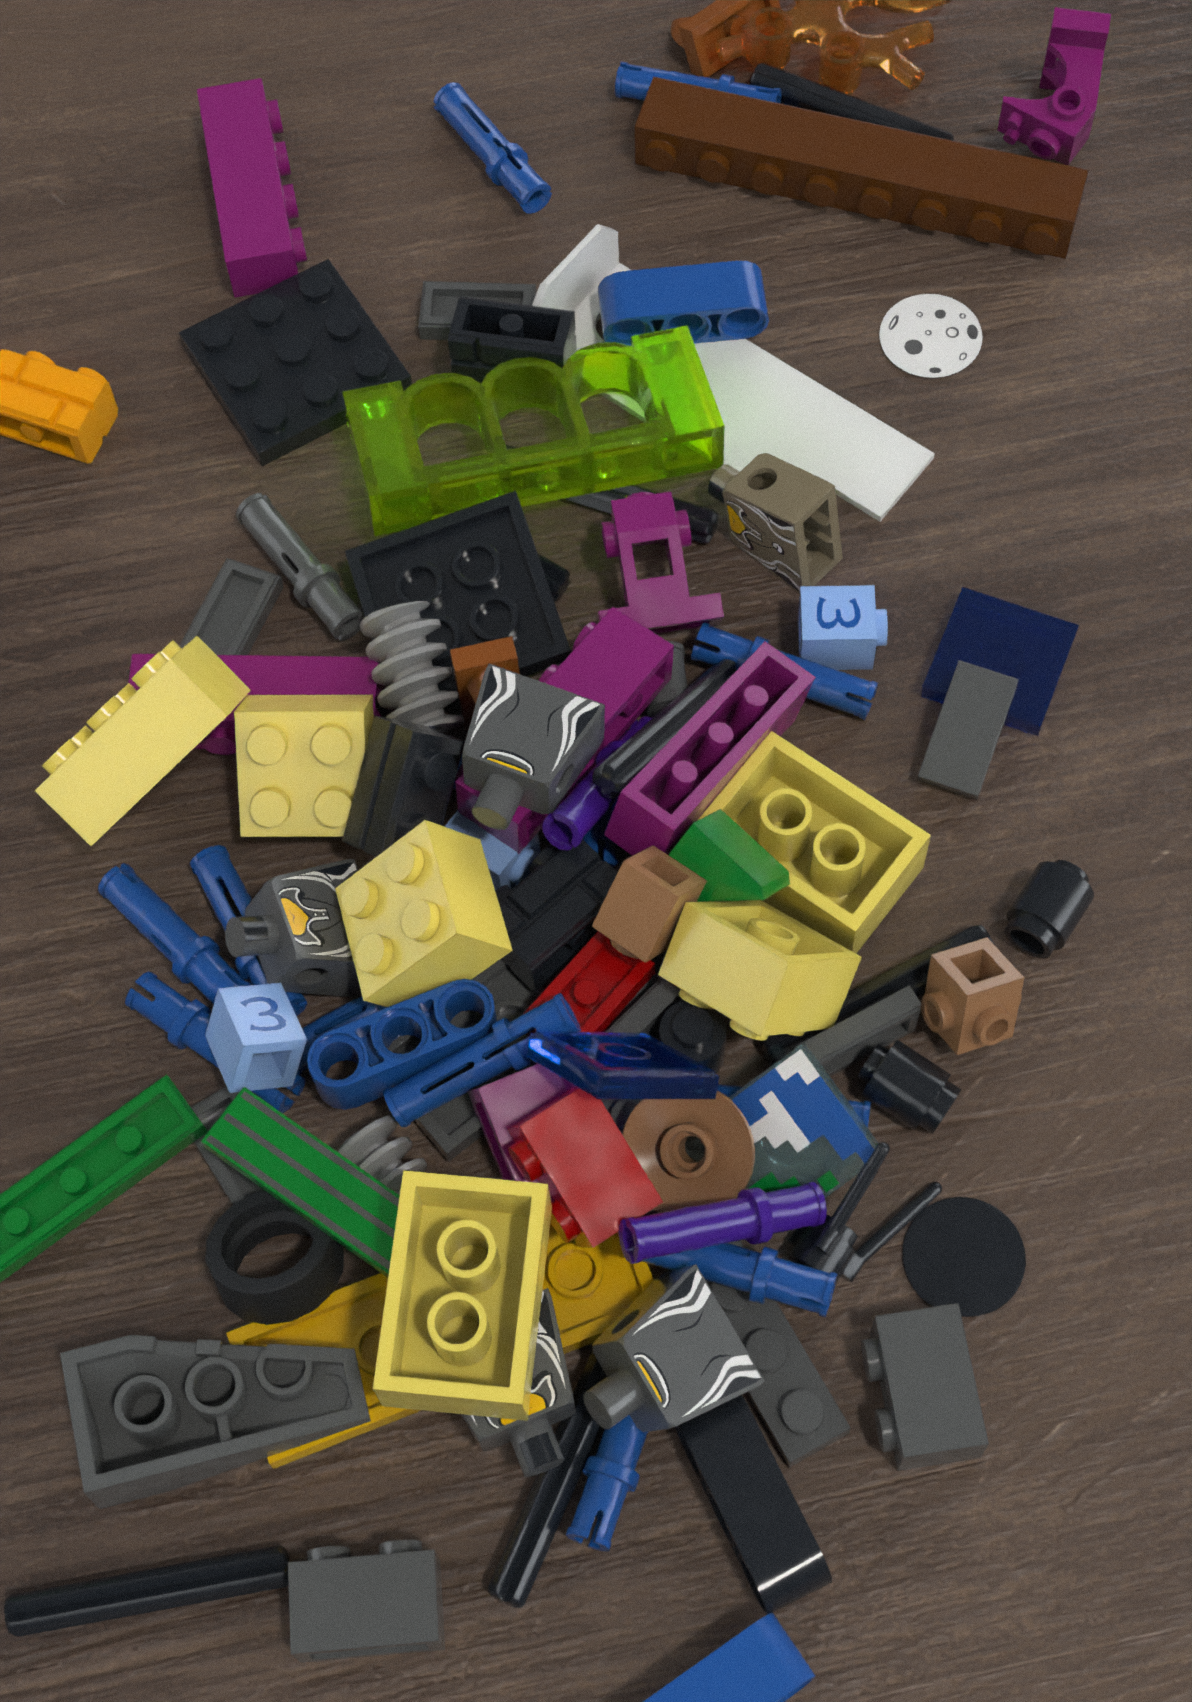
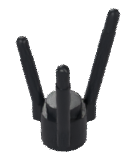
M880 1142L863 1165L833 1216L826 1214L825 1222L822 1225L795 1229L788 1240L794 1246L788 1254V1259L791 1262L830 1273L832 1271L838 1273L836 1283L840 1277L853 1282L864 1263L921 1213L942 1192V1185L939 1182L931 1183L855 1250L852 1246L858 1236L845 1224L890 1151V1147L886 1142ZM830 1153L827 1155L818 1178L829 1170L834 1175L839 1163L837 1154ZM816 1181V1184L819 1185L826 1199L828 1192L826 1193L823 1187L820 1185V1183Z

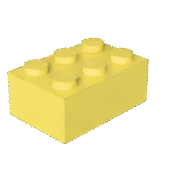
M198 636L183 648L174 640L171 641L131 678L140 687L138 691L128 683L86 722L95 731L94 733L85 725L42 765L50 776L35 792L90 846L98 841L217 727L251 691Z
M773 731L767 735L698 819L700 820L719 809L725 812L789 871L790 884L761 901L856 954L924 868L931 837L929 833Z
M403 1170L373 1382V1391L382 1406L528 1421L552 1212L548 1184Z

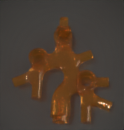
M793 0L795 1V6L788 12L776 7H765L757 10L751 16L749 23L739 26L738 34L716 40V50L721 62L745 56L754 68L759 63H767L783 69L791 58V44L813 43L820 47L818 74L820 84L851 95L861 83L863 68H875L885 71L910 90H914L923 81L925 72L903 56V52L934 41L931 23L926 20L884 34L869 35L852 29L846 23V14L850 10L861 6L876 7L897 14H913L949 4L952 0Z

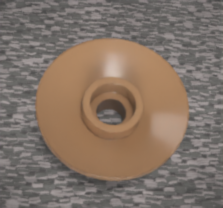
M691 1082L675 1083L661 1087L643 1098L635 1106L626 1121L622 1135L663 1203L653 1208L656 1212L662 1213L688 1206H698L734 1199L749 1184L755 1163L753 1135L741 1110L731 1099L718 1090ZM689 1136L697 1137L702 1141L705 1152L701 1160H694L686 1153L685 1142Z

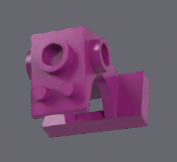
M1055 7L1039 88L1056 91L1053 95L1044 99H1023L1003 96L997 131L1004 134L1003 139L1006 143L1014 145L1016 141L1027 145L1030 151L1040 158L1054 159L1064 165L1071 163L1089 139L1096 112L1111 14Z
M638 492L624 499L611 500L612 521L601 522L606 558L618 557L625 607L616 609L655 634L701 628L704 622L711 626L719 625L724 618L721 594L714 593L694 597L689 595L682 547L691 546L690 524L686 510L675 511L672 492L657 494ZM660 543V546L665 545L670 575L637 580L632 547ZM610 609L598 611L597 623Z

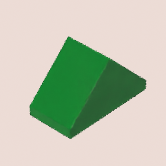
M721 809L694 822L669 854L670 857L707 880L697 901L765 900L790 884L789 871Z

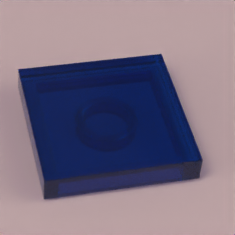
M962 587L922 686L921 697L943 704L959 660L1019 679L1004 725L1038 736L1074 643L1079 625Z
M536 1031V1033L530 1034L528 1058L597 1099H716L720 1077L715 1073L716 1071L645 1033Z

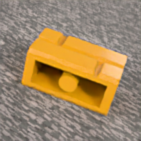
M1 349L0 435L87 464L92 463L103 443V436H107L118 417L119 409L109 382L100 373L90 368L80 367L77 371L57 366L49 357L40 352L28 351L25 355L7 349Z

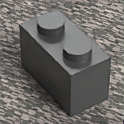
M959 1303L875 1316L870 1331L871 1338L861 1340V1349L868 1382L880 1381L885 1408L875 1409V1422L882 1452H894L897 1471L981 1458L989 1442Z
M388 1541L379 1544V1554L354 1557H351L349 1547H318L307 1551V1561L288 1562L291 1655L300 1663L445 1650L440 1559L434 1549L423 1550L422 1541Z

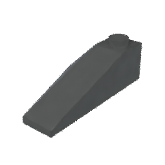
M128 1335L60 1353L83 1491L99 1509L172 1491L371 1421L354 1349L268 1344L266 1347L223 1344L221 1340L197 1339V1342L157 1340L155 1336Z

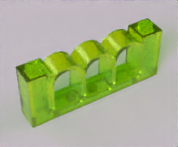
M688 325L631 336V346L617 342H604L583 347L566 360L563 368L551 361L539 358H516L496 366L485 376L482 384L468 376L456 373H441L419 379L405 391H403L400 380L342 392L349 436L375 536L403 531L513 491L517 492L521 506L525 507L716 469L724 464L725 425ZM616 392L624 394L639 404L647 423L590 434L580 403L598 393ZM536 407L548 410L557 416L564 426L567 435L566 439L507 450L499 421L509 412L520 408ZM442 423H459L469 426L479 433L484 441L487 454L424 466L417 440L421 434L431 427Z

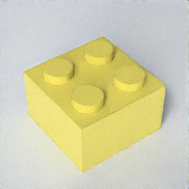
M247 695L234 711L241 837H343L374 719L373 695Z
M424 820L335 888L363 1001L390 1007L452 981L460 979L472 980L512 951L481 841L478 838Z
M761 900L685 902L658 975L679 987V996L686 1002L703 1009H715L731 1019L729 1025L737 1033L751 1039L764 1041L771 1035L789 1034L803 1036L807 1031L824 1030L834 1026L862 957Z

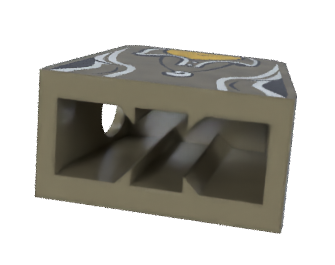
M768 453L758 454L741 471H738L729 464H725L719 467L712 475L708 484V493L725 505L730 539L735 546L798 594H800V586H815L843 559L835 485Z

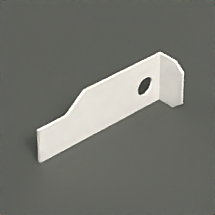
M597 224L547 276L538 288L532 306L575 311L577 355L572 377L716 469L722 465L729 464L738 471H741L758 454L768 453L835 485L837 496L881 522L934 459L935 453L747 339L631 350L610 347L596 331V324L601 317L598 286L605 277L612 273L631 270L619 263L618 232L610 227Z

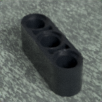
M740 1395L675 1426L685 1453L765 1614L773 1613L832 1583V1576L826 1560L743 1396Z

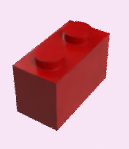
M590 1082L574 1086L507 1129L515 1142L508 1147V1151L520 1173L528 1182L538 1179L539 1183L548 1184L552 1202L550 1223L566 1243L574 1239L578 1247L594 1248L619 1231L622 1219L629 1217L639 1218L663 1203Z

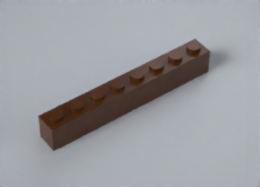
M654 76L635 124V164L650 167L657 171H669L701 178L711 183H723L751 189L766 195H778L810 202L816 206H828L864 214L875 219L882 218L914 225L925 230H937L973 238L984 243H996L1023 249L1038 255H1050L1064 259L1067 257L1089 171L1078 167Z

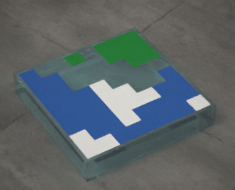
M805 1042L729 1097L745 1116L754 1139L755 1163L746 1189L758 1187L764 1192L815 1182L819 1185L826 1198L858 1175L878 1145L875 1137Z

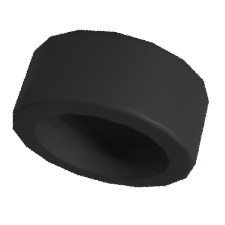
M260 1191L236 1202L217 1219L206 1241L205 1262L226 1307L244 1321L270 1325L290 1322L316 1310L334 1292L344 1269V1250L340 1243L266 1191ZM298 1234L309 1236L313 1239L307 1255L293 1268L283 1273L259 1279L240 1276L237 1273L244 1257L258 1244L274 1236Z

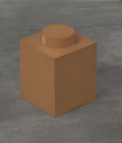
M653 845L623 861L592 927L610 938V943L617 951L632 958H639L646 963L668 949L685 902H697L707 880Z

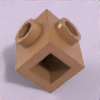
M988 937L932 954L925 995L921 1000L923 1018L927 1026L933 1032L938 1033L956 1055L984 1046L995 1045L1002 1040L1013 1037L1018 1008L1022 998L1021 992L1024 976Z

